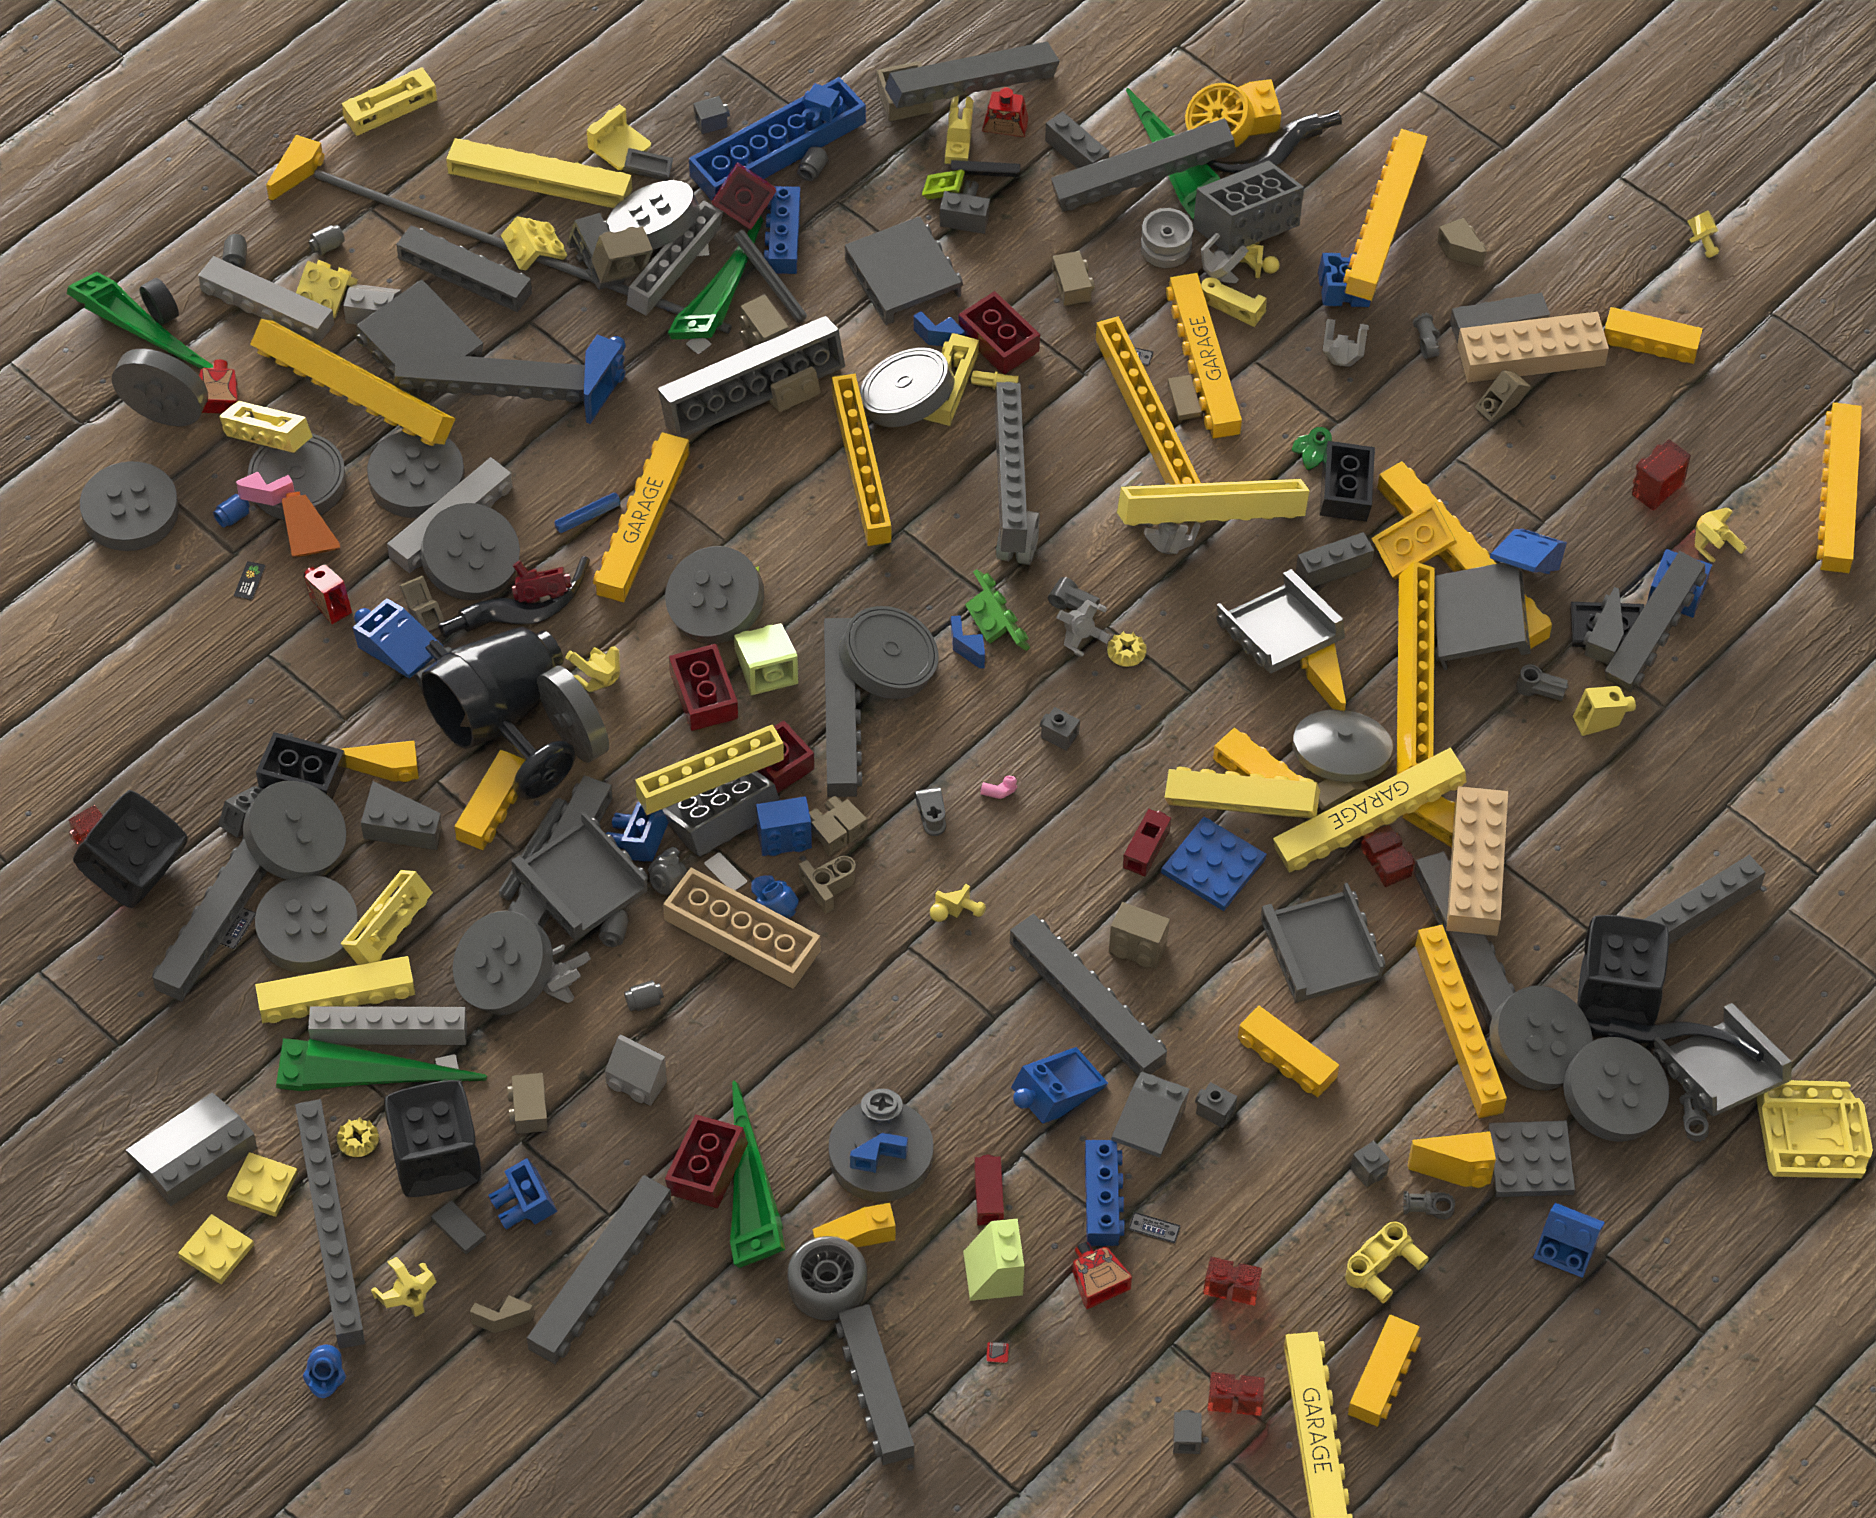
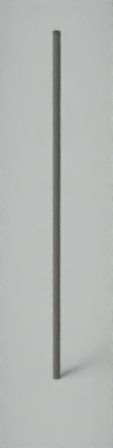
M316 170L314 177L316 179L509 251L502 238L324 171ZM539 255L535 260L536 262L594 283L586 270L542 255ZM617 284L607 287L628 296L629 286ZM660 299L655 305L677 315L685 309V307L664 299ZM723 322L716 329L729 334L732 325Z

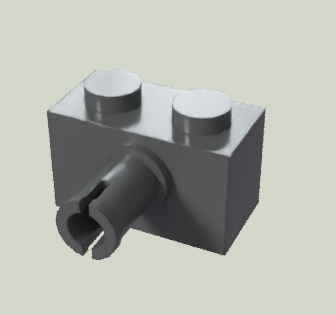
M971 180L965 181L962 194L945 191L940 207V226L985 234L990 215V199L976 196L979 184L973 180L970 188Z

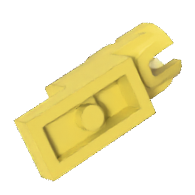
M959 95L951 99L945 164H951V160L968 161L974 104L971 97L966 96L962 119L958 118Z

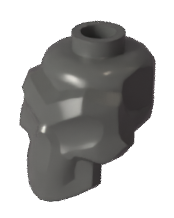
M671 847L657 856L648 869L653 888L662 895L671 894L687 873L686 867L679 862L678 854L680 851L676 847Z

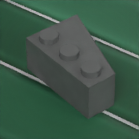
M600 213L574 220L567 241L568 247L575 248L577 251V260L579 262L584 261L587 265L586 272L599 290L624 283L625 278L600 283L591 261L599 236L610 231L607 221L603 220Z
M372 781L361 820L363 839L437 850L443 830L441 813Z

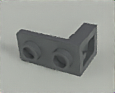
M253 786L225 800L218 826L236 837L243 835V823L246 812L255 798L264 789Z

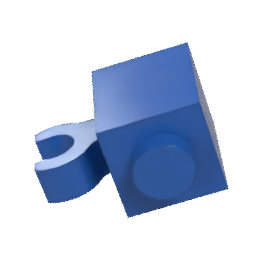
M814 83L811 90L806 91L803 98L805 110L802 113V122L805 123L808 118H813L814 127L819 124L820 119L830 123L840 107V92Z

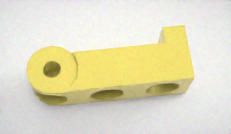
M1213 277L1206 278L1201 283L1208 305L1253 327L1256 326L1266 312L1267 298L1259 294L1254 299L1221 284L1218 279Z

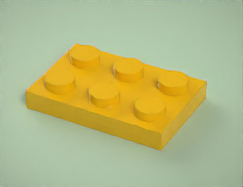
M1434 501L1372 537L1384 563L1395 580L1399 578V575L1413 561L1423 564L1457 543L1439 507Z

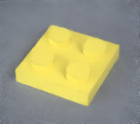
M249 1152L227 1195L228 1201L277 1217L298 1175L297 1168Z
M211 1214L178 1254L180 1259L219 1284H222L252 1249L254 1243L253 1240Z

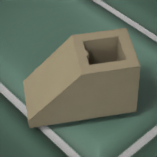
M1464 218L1439 227L1437 242L1448 258L1478 267L1484 265L1485 255L1487 254L1486 247L1483 242L1478 240L1474 228L1468 225Z
M1503 370L1475 408L1490 422H1494L1516 407L1530 390L1531 386L1516 372Z

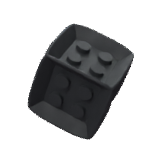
M128 790L108 809L89 832L85 841L79 845L73 857V862L88 879L109 896L126 907L134 908L150 892L172 865L175 858L183 851L188 841V836L175 821L140 794Z
M1615 915L1594 916L1589 923L1585 939V954L1580 970L1577 1005L1585 1017L1589 1019L1610 1022L1611 1018L1614 1017L1639 1024H1654L1662 1002V988L1667 971L1669 952L1668 927L1658 922Z
M448 1080L403 1089L385 1097L384 1109L387 1125L391 1133L394 1160L402 1192L406 1197H423L464 1188L480 1181L482 1176L480 1156L475 1145V1132L467 1096L460 1081Z

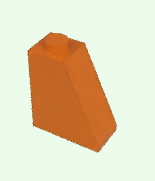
M291 492L286 494V498H282L292 558L340 550L338 540L306 494L300 495V492Z

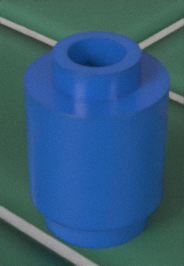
M234 494L216 507L213 516L221 527L232 526L249 514L248 508L250 504L247 500L241 499L238 494Z

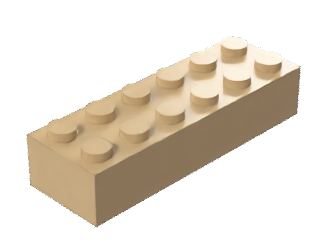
M1598 312L1460 328L1457 345L1467 383L1496 379L1503 370L1516 372L1519 376L1605 366L1609 350Z
M1461 786L1457 788L1454 807L1446 931L1498 935L1501 920L1508 791Z
M693 868L688 870L663 904L665 921L792 989L795 988L820 953V935Z

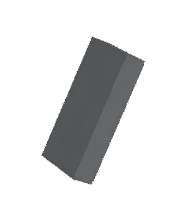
M628 148L623 171L668 181L673 158Z
M452 1200L431 1216L432 1221L465 1254H468L486 1239V1234Z

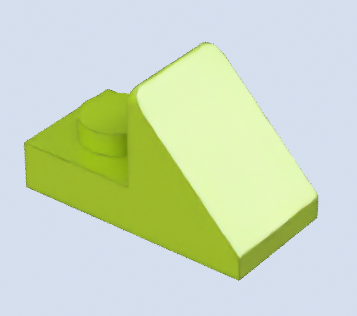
M961 169L928 175L922 196L929 200L943 197L945 191L960 194L965 172Z

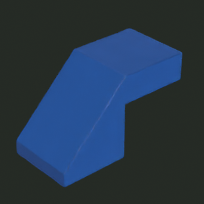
M922 311L914 315V331L928 345L943 346L945 341L949 342L952 333L965 336V331L951 317L935 326Z
M961 615L951 616L953 651L978 668H985L983 634L963 636Z
M886 1133L879 1134L851 1151L850 1168L876 1173L880 1155L906 1159L908 1137Z

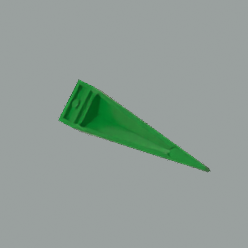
M1126 88V92L1152 143L1176 135L1129 88ZM1207 164L1197 165L1188 168L1184 172L1168 175L1180 203L1193 221L1197 188L1221 179Z
M761 215L747 233L753 243L763 222ZM740 246L737 247L725 265L701 293L675 317L668 331L671 340L712 338L716 328L722 325L748 260V256Z
M95 272L68 286L67 295L80 303H84V308L200 369L213 368L211 363L200 357L156 322L115 281Z
M283 1038L276 1088L309 1091L384 1083L448 1080L485 1081L487 1080V1075L313 1039L303 1041Z
M733 1080L734 1125L743 1127L748 1142L734 1173L730 1235L734 1265L741 1268L784 1251L785 1244L782 1234L783 1225L739 1084Z

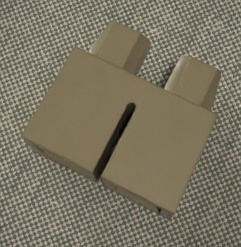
M833 796L825 803V808L829 811L823 815L818 809H813L809 812L812 836L821 842L824 851L829 857L847 846V842L850 844L867 832V818L848 799L843 802L836 796Z

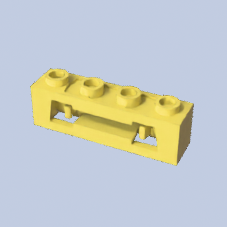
M422 67L343 102V117L355 135L358 136L436 101L435 84ZM416 96L422 98L412 104L409 103V100L414 101ZM376 115V120L363 125V120L367 118L371 120L372 116Z
M954 333L951 334L949 342H944L942 354L950 368L953 360L954 367H958L954 376V388L949 400L947 399L940 408L924 418L925 420L948 426L952 423L979 355V340Z
M237 401L219 416L226 436L293 453L313 437L306 417ZM245 410L251 411L255 419L250 417L249 412L245 413Z
M400 870L341 942V945L358 965L380 961L383 953L396 942L397 936L412 922V918L418 910L426 905L427 899L433 892L416 871ZM399 886V889L397 890V892H396L392 897H390V895H391V894L395 891V889ZM363 928H364V929H365L364 932H363V933L360 935V937L356 940L355 938L359 935V933H360V932L363 930Z

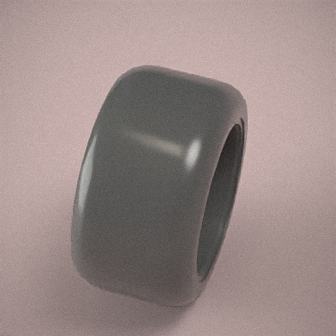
M833 1236L817 1237L801 1245L794 1252L789 1262L787 1272L788 1291L795 1306L805 1315L823 1321L838 1320V1312L857 1308L864 1300L868 1285L867 1265L861 1252L850 1242Z

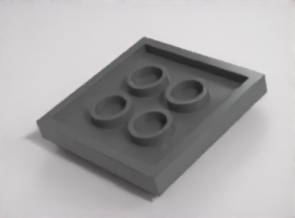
M1567 1121L1489 1123L1488 1132L1491 1133L1496 1157L1493 1170L1495 1197L1574 1195L1575 1186Z

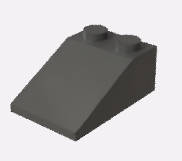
M1141 1071L1133 1085L1111 1140L1160 1158L1185 1112L1190 1089Z

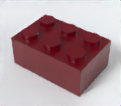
M995 291L959 314L958 325L965 331V336L979 340V352L1004 375L1040 351V333Z
M716 644L669 656L670 675L691 731L738 719V702Z
M695 1114L665 1177L667 1188L671 1190V1196L718 1209L748 1145L743 1127Z

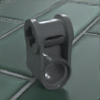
M940 786L915 791L916 804L925 832L931 836L941 835L946 829V821Z

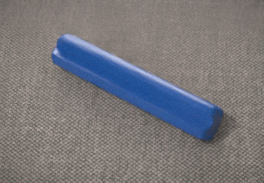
M616 492L611 493L555 520V528L559 533H563L619 506L621 500Z

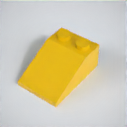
M1272 79L1249 82L1238 87L1247 95L1254 108L1255 123L1250 135L1276 132L1280 128L1281 110ZM1235 104L1230 107L1231 110L1236 108ZM1232 126L1230 131H1233L1236 127Z
M1481 1132L1412 1140L1408 1169L1463 1187L1473 1186L1480 1188L1491 1184L1496 1161L1491 1133Z

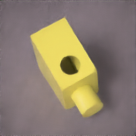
M1618 686L1587 688L1574 712L1573 718L1581 735L1585 736L1620 725L1625 712L1635 710L1636 703L1632 696L1624 697Z

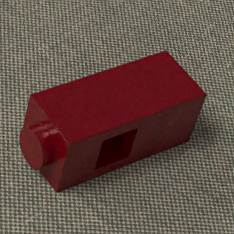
M1148 808L1124 853V869L1146 877L1170 832L1171 817L1161 811H1154Z
M983 1155L975 1157L974 1177L977 1226L988 1225L991 1221L1004 1220L1001 1156Z

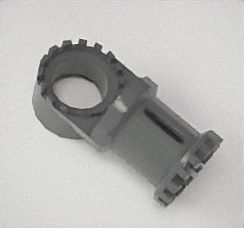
M1422 313V316L1418 315V317L1413 319L1412 323L1420 333L1422 355L1425 359L1439 356L1440 352L1437 351L1440 350L1437 349L1439 345L1436 346L1438 343L1436 340L1440 337V331L1433 324V316L1429 313Z
M1685 1093L1680 1097V1103L1683 1105L1685 1113L1683 1116L1685 1134L1690 1141H1704L1709 1134L1706 1113L1703 1112V1109L1691 1094ZM1702 1124L1704 1126V1130L1701 1133H1693L1689 1130L1692 1125Z
M1404 1191L1403 1204H1406L1403 1205L1404 1215H1408L1409 1212H1425L1426 1215H1434L1436 1218L1444 1220L1454 1214L1455 1199L1449 1193L1426 1191L1425 1194H1409L1408 1191ZM1439 1201H1446L1450 1204V1209L1440 1211L1436 1208V1204Z

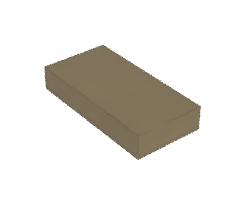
M1191 375L1168 378L1167 384L1178 421L1201 417L1202 411Z

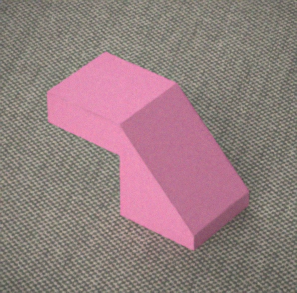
M258 472L236 481L238 495L241 499L272 506L281 503L282 498H286L287 493L294 492L293 481L289 475L266 485Z

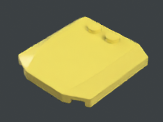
M1791 1080L1757 1096L1768 1169L1774 1177H1863L1873 1148L1865 1106L1861 1099L1855 1098L1849 1090L1851 1086L1848 1082Z

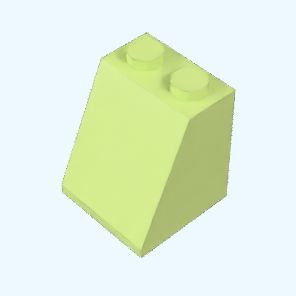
M781 623L767 625L752 631H743L740 634L734 635L735 651L750 695L798 684L797 653Z
M1018 1219L991 1221L963 1252L970 1301L1023 1295L1024 1260Z

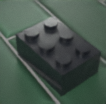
M1327 441L1322 463L1319 516L1367 522L1372 507L1375 447Z
M273 732L256 770L258 786L265 789L272 784L282 781H299L320 789L333 800L347 768L345 752L338 748Z

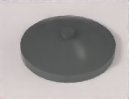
M1334 709L1313 713L1297 725L1293 737L1294 754L1306 769L1320 777L1339 782H1359L1379 775L1389 765L1393 750L1391 737L1382 725L1366 715L1348 710L1340 711Z

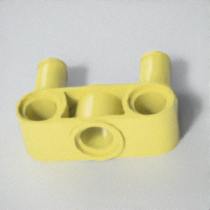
M1390 1222L1375 1236L1367 1240L1361 1249L1349 1259L1345 1276L1346 1282L1354 1288L1367 1289L1381 1303H1385L1391 1297L1393 1290L1377 1278V1274L1385 1270L1397 1256H1403L1418 1270L1426 1265L1429 1257L1412 1244L1413 1240L1407 1234L1406 1227L1400 1222ZM1395 1236L1399 1238V1240H1392L1389 1237ZM1359 1269L1362 1270L1364 1273H1355L1353 1270Z

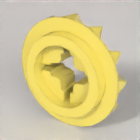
M1123 631L1121 635H1114L1112 640L1108 641L1107 653L1109 658L1120 666H1134L1145 658L1146 644H1144L1142 637L1135 636L1134 632L1132 634H1125ZM1123 645L1126 647L1131 645V651L1128 649L1123 651Z
M360 1117L358 1120H348L347 1124L340 1126L337 1134L338 1147L343 1153L351 1157L368 1155L376 1148L379 1141L377 1127L372 1125L370 1120L364 1121ZM353 1131L358 1132L362 1136V1144L353 1137Z

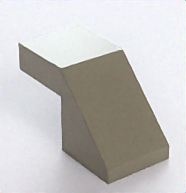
M423 576L399 585L412 616L427 631L437 628L438 623L444 622L438 602L432 599Z
M1326 779L1318 784L1320 789L1318 805L1322 810H1329L1343 803L1348 796H1357L1369 788L1364 781L1339 782Z
M509 1295L499 1313L477 1303H474L470 1310L472 1324L493 1333L532 1322L534 1318L533 1306Z

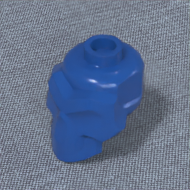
M771 875L754 878L751 889L752 893L757 897L755 900L757 903L788 919L796 913L795 909L799 901L792 888L787 886L786 882L775 881Z
M327 1344L320 1345L312 1350L308 1358L307 1369L303 1374L304 1382L309 1386L312 1393L319 1398H326L346 1378V1374L342 1369V1354L337 1348Z

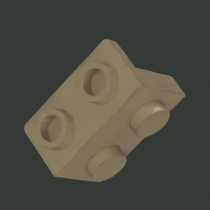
M811 366L770 385L773 398L769 402L781 412L821 394L816 370Z

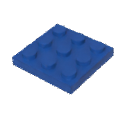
M1203 817L1162 867L1161 874L1222 911H1225L1266 860L1267 854L1208 818Z

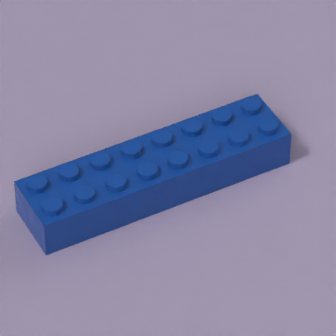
M838 77L823 85L840 92V107L830 123L820 119L819 124L814 127L813 118H808L803 123L802 113L805 110L803 96L690 157V177L712 201L737 162L764 179L803 158L810 147L821 148L865 124L866 105Z

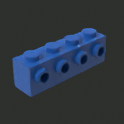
M774 186L776 193L767 205V209L771 210V214H766V227L770 228V232L765 233V246H769V250L764 251V258L776 274H797L800 187Z
M1112 1140L1085 1141L1087 1242L1090 1246H1118L1119 1236H1124V1220H1119V1212H1124V1197H1119L1118 1189H1123V1173H1118V1166H1122V1150H1117V1142Z

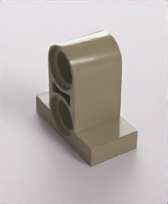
M840 856L815 870L808 860L799 864L800 880L825 914L834 910V895L851 887L855 882V862L851 857Z

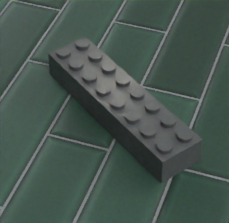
M824 316L658 388L666 427L674 436L684 438L769 401L773 398L770 385L811 366L816 370L818 379L844 368L845 361L839 329Z

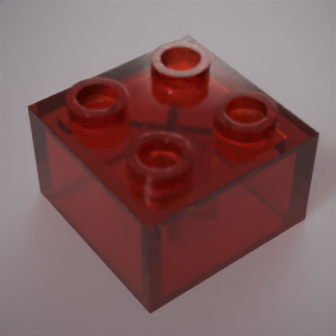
M1670 439L1663 445H1657L1647 459L1642 458L1638 462L1636 477L1633 480L1632 495L1654 511L1685 484L1691 455Z

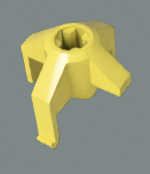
M1729 508L1705 513L1697 521L1695 548L1710 562H1715L1716 559L1704 549L1709 542L1720 549L1725 543L1723 540H1726L1740 554L1747 548L1725 524V521L1733 513Z
M594 647L590 652L589 662H586L571 650L567 653L565 657L567 660L571 661L589 677H592L590 682L587 683L579 675H573L588 692L611 686L620 675L619 649L616 647H610L606 655Z
M397 1257L388 1261V1265L395 1271L398 1279L395 1281L393 1289L384 1294L376 1287L373 1288L372 1294L374 1298H377L386 1308L406 1305L411 1308L415 1317L424 1313L423 1301L426 1293L436 1283L433 1273L427 1268L426 1263H421L419 1266L422 1274L414 1277L408 1273L405 1265Z

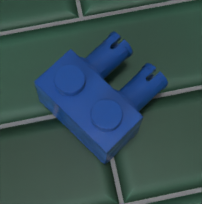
M637 802L632 814H614L612 826L615 829H626L624 834L607 832L606 834H610L614 838L617 847L624 849L632 860L652 862L667 828L668 820L663 809L646 815L640 802Z
M527 1158L504 1171L509 1180L508 1184L488 1195L496 1209L515 1198L518 1199L516 1206L498 1215L506 1230L526 1218L537 1224L558 1212L538 1170Z

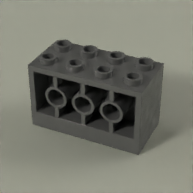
M1263 162L1197 188L1193 228L1208 239L1215 233H1218L1220 237L1214 244L1227 254L1237 251L1242 245L1247 247L1300 226L1304 187L1272 162Z

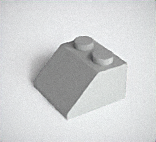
M360 284L349 287L344 302L346 323L359 324L400 295L402 291Z
M620 1034L605 1070L606 1084L614 1091H622L630 1095L636 1102H644L651 1106L667 1082L665 1056Z

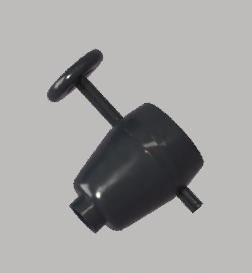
M519 627L454 648L449 652L437 640L429 642L425 649L436 662L422 673L420 679L421 689L429 711L445 735L457 746L464 749L472 748L503 735L526 760L517 771L513 782L516 796L524 800L539 798L557 787L567 777L574 765L576 753L573 745L566 741H555L536 750L514 726L541 701L537 678L550 669L561 666L564 662L562 651L556 640L546 631L535 634L525 627ZM465 714L471 727L460 726Z

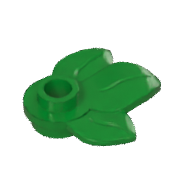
M1316 427L1310 431L1309 435L1300 436L1295 440L1292 452L1303 454L1302 459L1306 470L1315 468L1323 461L1327 441H1332V435L1328 429ZM1322 435L1325 439L1318 441L1316 436Z

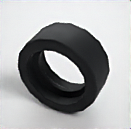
M154 278L140 286L141 298L156 322L164 325L178 317L179 310L169 289L160 279Z

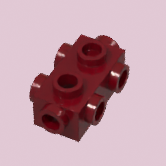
M520 560L513 565L519 577H516L512 591L514 599H519V602L534 603L539 601L540 597H560L564 595V592H567L568 588L572 587L570 574H565L564 567L537 572L536 569L528 571Z

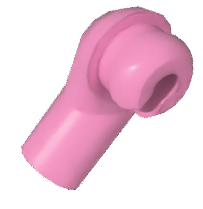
M1006 776L1003 783L998 786L983 782L980 794L1003 799L1015 792L1017 780L1014 776Z

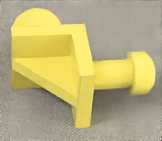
M1708 210L1688 220L1694 237L1689 240L1691 243L1701 240L1706 250V257L1711 258L1719 253L1718 247H1714L1710 235L1718 232V229Z
M1259 242L1247 246L1246 248L1249 251L1240 261L1246 262L1256 272L1255 278H1260L1261 267L1266 273L1272 274L1277 272L1280 266L1278 259L1273 256L1266 257L1262 261L1264 246L1258 245Z
M965 884L962 890L945 894L938 890L935 894V904L930 908V916L934 921L942 922L948 917V914L957 918L963 908L972 911L974 916L981 917L986 910V906L982 902L976 903L970 900V886Z

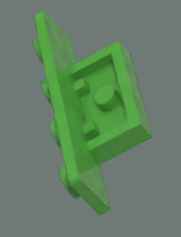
M978 569L973 571L984 590L965 605L986 641L992 643L1009 631L1018 646L1025 651L1029 650L1030 646L1026 641L1029 638L1025 631L1016 625L1015 622L1018 619L1010 609L1007 610L1004 605L1007 603L1004 596L995 590L994 586L996 583L990 574H983Z

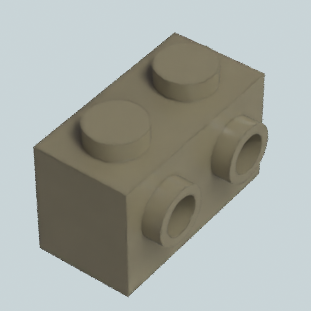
M1080 251L1053 256L1052 272L1063 305L1068 306L1091 301V291L1095 290L1092 277H1088V263L1086 259H1082Z
M543 1073L512 1076V1086H507L509 1102L514 1101V1108L509 1109L510 1124L516 1125L517 1134L548 1131Z

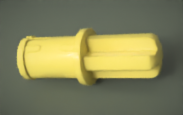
M973 371L971 375L972 384L993 387V390H996L997 382L1018 383L1019 376L998 374V371H995V373Z

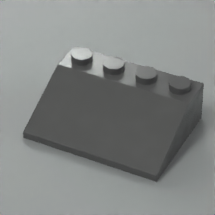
M755 771L663 808V811L672 830L688 849L700 857L710 853L712 849L722 843L730 841L744 830L751 829L757 823L756 804L779 801L780 799L775 784Z
M212 1092L126 1149V1152L171 1207L246 1157L249 1152L252 1153L258 1148L253 1131L235 1111Z

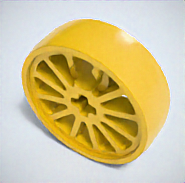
M1216 83L1201 89L1191 99L1185 113L1187 130L1225 118L1229 129L1232 126L1236 127L1231 131L1235 148L1248 138L1255 123L1254 108L1247 95L1235 85L1228 83ZM1235 104L1236 108L1231 110L1230 107Z

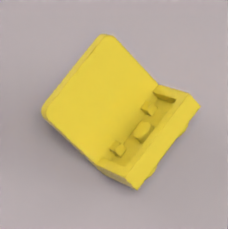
M620 104L613 110H609L604 117L592 123L587 129L588 148L617 170H624L628 148L645 152L651 148V142L627 124L626 109Z
M517 216L501 234L520 270L526 271L539 255L562 260L567 257L564 245L555 234L554 227L548 222Z
M318 260L316 264L307 261L296 293L332 309L333 317L335 318L347 286L351 287L357 284L358 279L351 277L352 272L339 267L338 271L330 269L331 264Z

